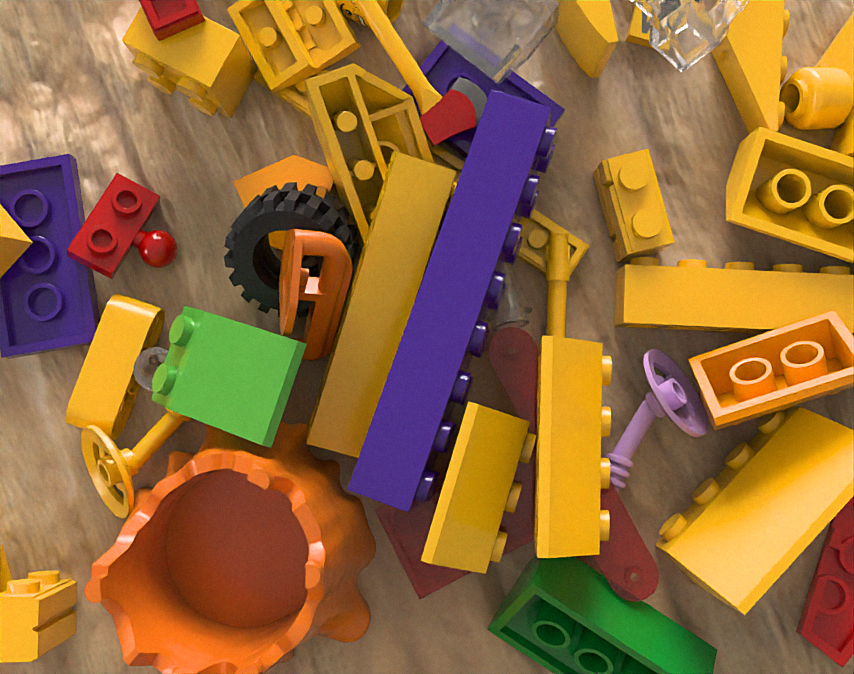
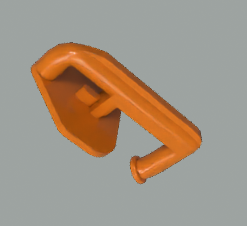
M291 229L286 232L280 264L281 336H291L298 300L311 301L303 337L288 338L306 343L307 346L302 360L313 361L325 357L331 351L353 272L352 262L342 241L332 234L320 231ZM302 255L324 257L319 278L309 277V269L301 268Z

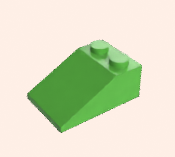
M184 305L182 314L176 317L169 333L171 345L165 362L160 364L155 371L152 380V390L154 393L151 400L169 410L271 448L307 344Z

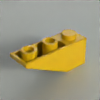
M718 0L713 6L711 52L749 134L758 127L777 132L784 120L785 105L783 101H779L780 84L783 82L787 71V57L782 55V40L788 31L790 13L788 10H784L785 0Z

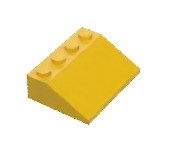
M801 406L790 407L764 415L757 424V428L760 431L748 444L746 442L739 444L728 454L724 461L728 466L716 479L713 477L708 478L694 491L692 495L694 503L682 515L676 513L664 523L659 531L662 537L655 544L697 586L743 615L755 605L854 496V430Z

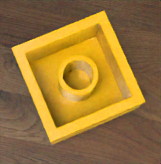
M141 6L122 39L124 45L135 57L132 63L149 75L147 81L159 90L169 95H173L174 91L177 90L189 96L188 102L199 111L212 117L217 111L232 118L253 80V75L257 71L241 36L204 16L206 21L159 41L154 35Z

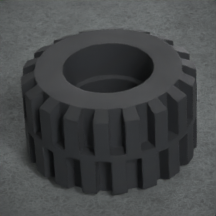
M289 182L281 190L278 189L277 185L267 188L261 196L258 194L247 205L232 224L231 232L226 236L224 247L230 250L224 256L225 267L234 268V271L229 276L230 281L234 287L242 285L244 291L241 296L248 303L253 298L261 303L258 310L266 314L272 308L278 310V317H280L279 275L281 261L270 247L269 233L300 229L332 234L342 241L349 253L352 267L354 265L353 262L357 255L358 244L353 243L357 235L355 225H346L350 214L344 206L338 210L335 209L333 203L336 198L327 192L324 198L316 195L318 188L316 186L307 184L303 191H298L297 182ZM317 256L318 264L308 268L309 277L319 278L324 257ZM298 300V318L308 316L311 301Z

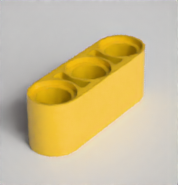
M115 293L110 298L103 311L68 403L65 415L67 424L80 429L95 425L112 440H116L121 435L130 417L165 321V310L163 308L120 293Z

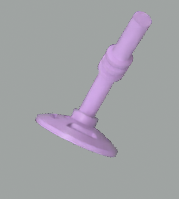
M651 349L645 353L643 358L645 376L650 391L645 394L646 399L641 403L613 452L607 453L605 457L610 460L609 489H600V510H608L609 517L619 489L626 487L623 478H629L630 476L627 468H633L634 463L630 459L656 416L659 418L667 416L677 427L693 437H701L708 431L707 415L693 385L680 367L668 355L658 349ZM654 367L662 371L666 375V378L664 379L663 377L656 375Z

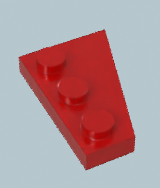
M854 496L830 522L796 629V633L842 668L854 654Z

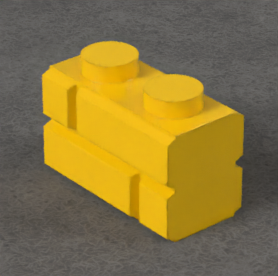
M649 149L601 161L598 168L593 172V178L609 236L615 240L612 243L617 263L628 261L631 258L662 252L674 244L675 241Z
M37 571L28 573V579L7 582L6 591L0 593V663L33 662L76 634L77 611L72 609V606L77 604L76 581L72 580V578L60 579L59 571Z

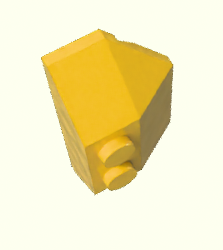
M352 63L304 80L318 140L342 206L350 214L348 221L350 225H355L356 238L363 249L392 152L397 151L434 163L413 97Z

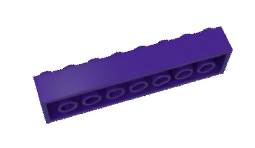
M491 89L347 490L406 512L419 507L420 503L426 504L427 501L431 500L440 476V472L432 470L438 452H448L457 428L456 424L449 422L456 403L464 406L474 377L471 376V373L467 372L472 356L482 357L488 341L490 330L488 329L489 323L485 322L489 309L498 311L507 283H504L506 274L502 273L505 263L514 265L523 240L521 236L523 225L519 224L521 217L531 218L539 194L537 188L540 176H537V172L546 174L555 149L553 143L557 128L550 126L551 107Z

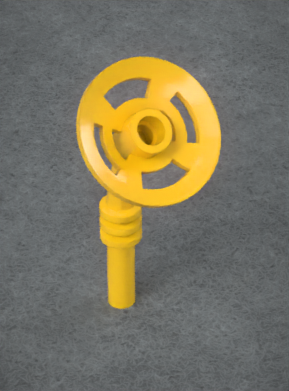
M166 408L167 412L131 451L128 448L119 450L112 439L95 425L82 429L81 448L86 467L100 497L114 515L121 519L130 516L134 507L132 477L138 475L139 468L147 463L184 421L190 422L192 418ZM113 485H116L119 490L123 491L124 499L117 493Z

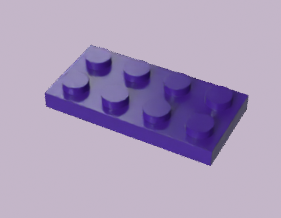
M70 154L0 165V204L33 242L0 278L1 358L11 359L91 345L100 322L93 269L67 257V248L85 222L76 158Z

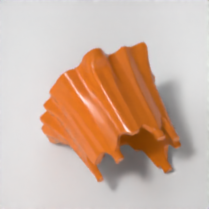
M280 421L271 448L205 424L207 429L205 440L197 453H186L178 450L169 452L165 478L158 482L155 487H142L134 491L132 513L123 525L115 544L92 564L91 580L87 582L84 588L86 599L92 603H101L112 616L122 649L123 661L128 666L151 665L163 674H264L278 663L289 662L293 658L294 648L313 636H322L343 643L355 642L364 636L370 624L371 612L369 605L360 593L357 580L362 569L368 566L375 556L376 541L370 531L361 500L344 491L340 484L341 470L338 462L332 459L326 461L317 459L310 451L309 444H306L307 424L297 423L290 425Z

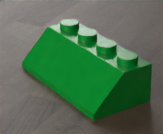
M535 555L526 564L487 629L554 674H713L717 654L715 647L574 556L537 558Z

